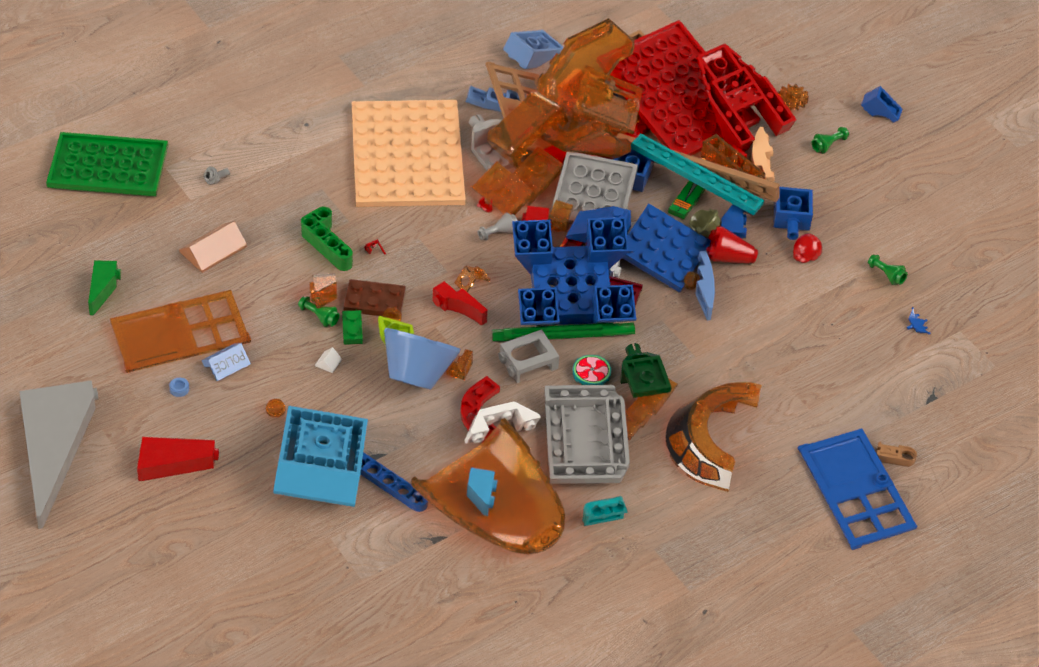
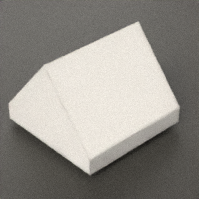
M332 347L324 351L315 366L333 373L342 358Z

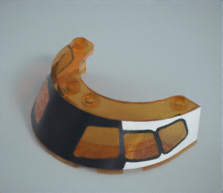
M752 382L727 383L716 386L682 405L670 418L666 429V446L674 464L687 473L686 475L694 481L728 492L735 459L713 442L708 432V419L713 412L735 414L738 403L757 408L762 385Z

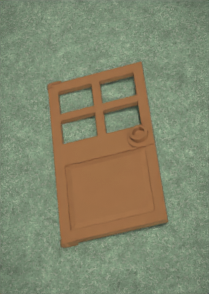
M486 62L485 65L513 148L538 152L555 144L564 146L540 75L496 65L493 62ZM496 72L511 75L514 84L498 81ZM519 77L534 80L537 89L521 86ZM501 88L517 91L520 101L505 98ZM524 93L540 96L542 105L528 103Z

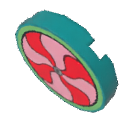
M585 355L576 360L572 374L574 380L577 383L580 382L581 385H604L610 380L611 367L600 356Z

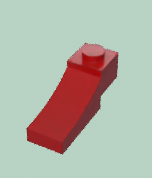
M445 281L433 288L432 301L442 310H451L463 314L481 326L487 323L488 309L463 288L456 291Z

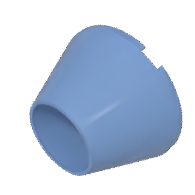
M385 328L384 330L389 378L431 390L461 350L442 342L390 328Z

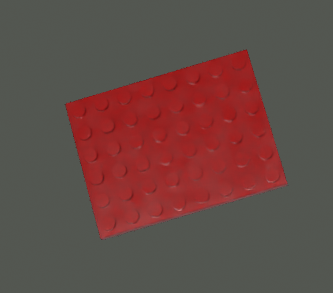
M680 20L597 57V64L663 146L692 156L724 140L696 58L697 55L706 51ZM752 107L738 112V115L748 128L758 124L761 120Z

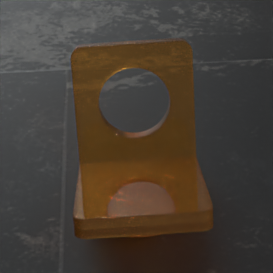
M465 266L454 283L460 289L463 288L469 292L477 279L488 282L491 279L480 267ZM464 276L469 278L467 286L462 285V278Z

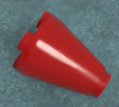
M718 226L715 230L712 229L709 236L711 243L706 248L710 261L741 264L755 263L758 250L753 245L725 227Z

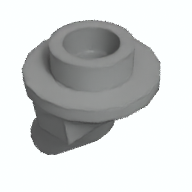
M210 166L206 169L204 178L208 184H217L220 178L230 175L228 168L217 172L215 167Z

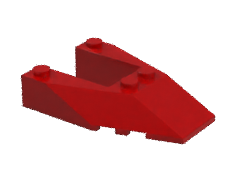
M724 43L697 55L696 58L712 109L729 148L736 145L742 151L749 150L755 140V137L738 115V112L753 105L757 108L775 136L791 129L797 119L766 76L762 77L755 71L756 68L751 64L748 65L741 60L742 57Z

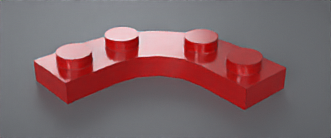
M485 376L470 387L462 398L460 415L468 431L483 404L500 392V386L488 376ZM493 424L488 425L489 431L485 439L481 441L484 445L500 433V429Z

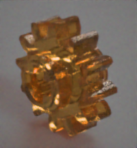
M788 84L787 88L782 86L778 92L790 110L792 108L799 110V106L805 108V104L808 103L809 99L808 91H803L804 87L799 88L797 84L794 86Z

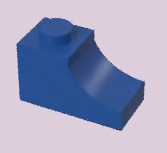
M881 86L866 93L861 103L864 110L871 116H883L893 123L899 120L903 110Z

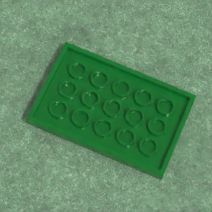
M60 132L46 181L47 188L156 197L167 154L168 141Z

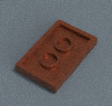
M350 279L344 311L361 310V314L400 318L406 286Z

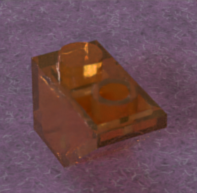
M335 273L312 275L313 282H309L311 302L315 301L316 308H321L337 299Z

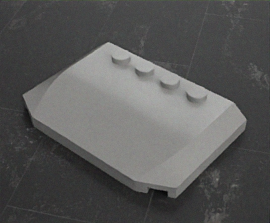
M614 385L545 386V418L550 484L621 483L629 468L630 460L625 401L622 396L617 394Z

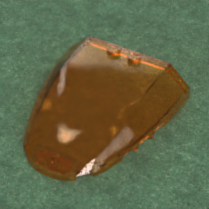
M505 418L501 419L496 429L482 444L434 476L425 480H418L416 477L411 479V486L452 521L482 539L514 553L535 554L546 551L559 541L565 529V511L557 492L553 490L550 484L549 476L544 474L539 460H535L531 454L530 447ZM471 468L495 471L494 480H498L496 492L491 493V496H495L493 508H489L488 516L483 515L466 496Z

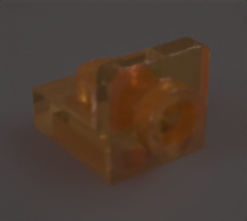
M558 200L555 201L548 218L553 230L567 231V223L573 211V205Z
M465 349L463 355L458 357L457 362L453 361L446 370V374L453 378L465 380L473 364V351Z

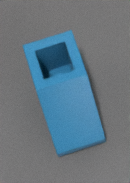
M471 468L466 496L483 515L488 516L489 508H493L495 496H491V493L496 492L498 480H494L495 471Z

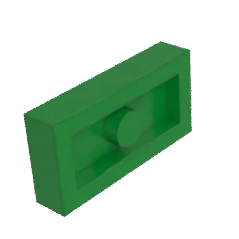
M361 310L342 311L343 344H363Z

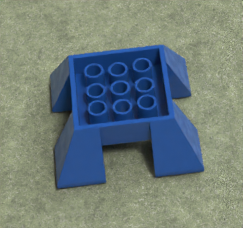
M625 217L588 218L586 246L553 247L550 220L512 221L515 257L531 275L532 288L518 289L521 325L541 326L636 321L633 285L610 286L609 269L629 253Z

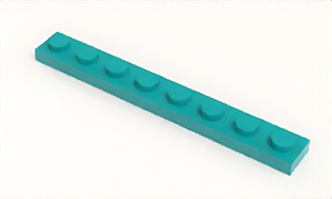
M641 133L631 143V149L752 215H755L763 206V199Z

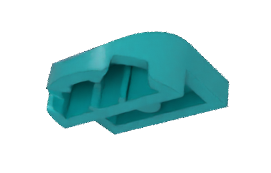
M617 496L586 503L582 518L584 526L623 519L624 513H628L623 497Z

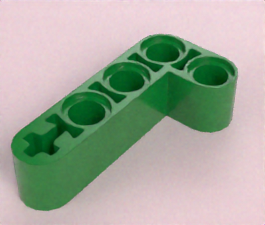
M325 206L319 207L303 216L301 219L302 237L340 271L350 270L353 266V251L330 230L332 227V210Z

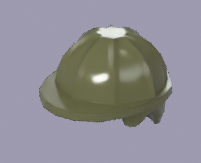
M699 210L692 216L689 225L699 235L701 234L709 238L712 229L715 230L716 227L721 226V220L717 210Z

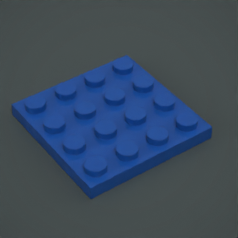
M648 203L627 235L629 253L623 259L680 293L699 262V252L706 251L711 240L701 234L699 235L696 231Z

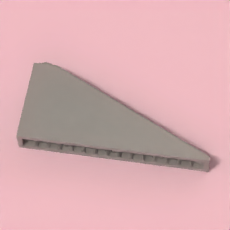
M92 380L19 391L39 529H42L45 525L95 411V400H99L97 388H93Z

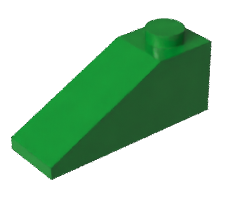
M94 260L88 300L90 315H94L117 288V281L121 280V269H118L117 261Z

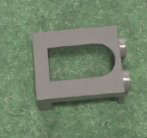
M542 330L500 344L499 360L502 364H505L509 376L513 377L516 383L520 382V374L548 365L551 371L558 369L559 355ZM533 342L540 353L538 356L522 361L516 360L511 356V352L514 349Z

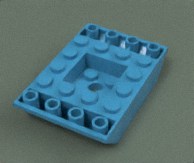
M288 406L273 494L355 507L368 419Z

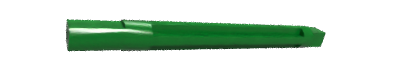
M634 322L492 329V340L510 341L542 330L548 339L635 334Z

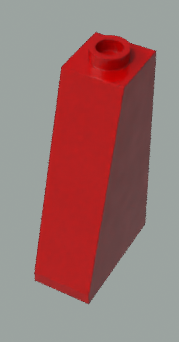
M142 437L137 465L138 481L214 469L215 460H219V448H216L215 440Z

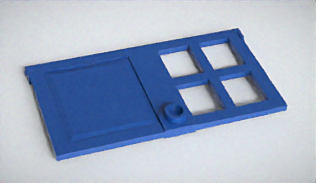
M862 428L797 447L852 550L917 529L914 519ZM888 490L895 503L873 509L866 495ZM859 498L866 511L844 518L837 504ZM899 509L906 523L884 529L877 515ZM870 518L877 532L855 538L848 524Z

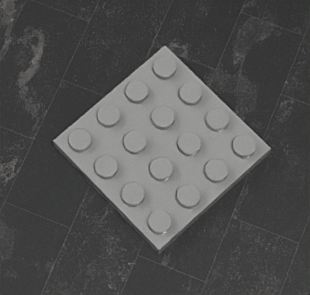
M567 151L551 208L550 219L573 223L579 211L611 206L627 209L638 165Z

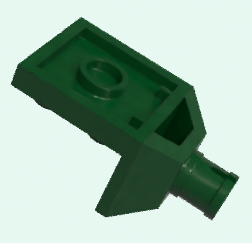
M634 343L636 349L634 350L633 345L629 344L625 348L627 356L622 361L620 383H628L633 398L671 392L672 387L660 355L641 352V347L638 343Z

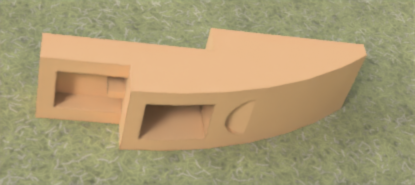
M759 127L752 146L750 158L751 174L774 182L775 175L770 169V157L773 156V148L769 145L768 134L765 133L763 127Z

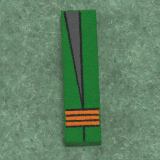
M689 180L668 208V213L684 220L706 189Z

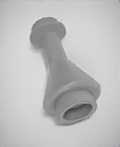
M505 213L494 226L487 229L483 226L480 227L477 231L478 236L481 240L486 241L489 235L496 232L513 233L512 221L518 220L514 214Z

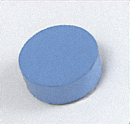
M185 378L173 379L169 384L170 393L176 397L187 395L189 392V382Z

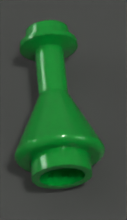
M839 127L838 132L832 135L816 134L811 142L812 148L815 152L825 154L834 141L840 138L846 140L849 136V131L846 127Z
M873 254L868 259L869 266L871 268L876 266L883 270L892 285H901L907 279L908 272H906L905 266L887 265L880 260L878 254Z
M308 296L301 297L298 302V306L302 311L307 308L314 312L324 327L329 325L333 327L337 324L340 314L337 312L336 307L317 306L310 302V297Z

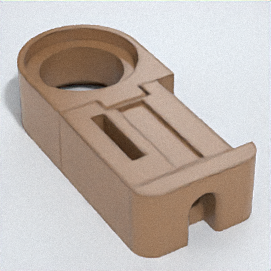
M879 442L876 454L881 462L909 467L914 465L917 457L915 449L908 446L899 445V447ZM909 454L912 456V459H905L902 455Z

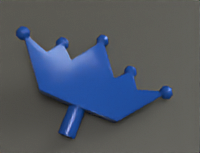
M912 307L908 319L911 325L907 326V329L914 328L917 333L931 334L926 331L928 327L923 326L927 319H919L920 315L914 314V307Z

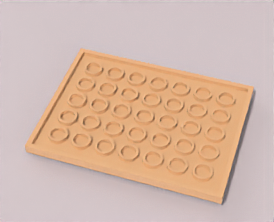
M457 100L352 101L356 207L465 205Z

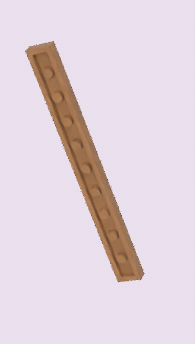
M619 133L616 136V150L618 151L620 144L631 147V143L636 138ZM675 151L756 196L775 202L780 198V184Z

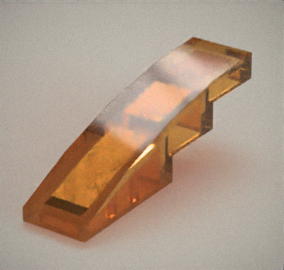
M669 379L672 387L671 392L638 397L625 412L628 440H631L640 427L643 428L652 415L658 413L678 386L677 383Z

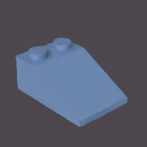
M544 30L511 32L503 50L508 53L510 58L516 60L522 68L531 69L537 68L562 54L566 48Z

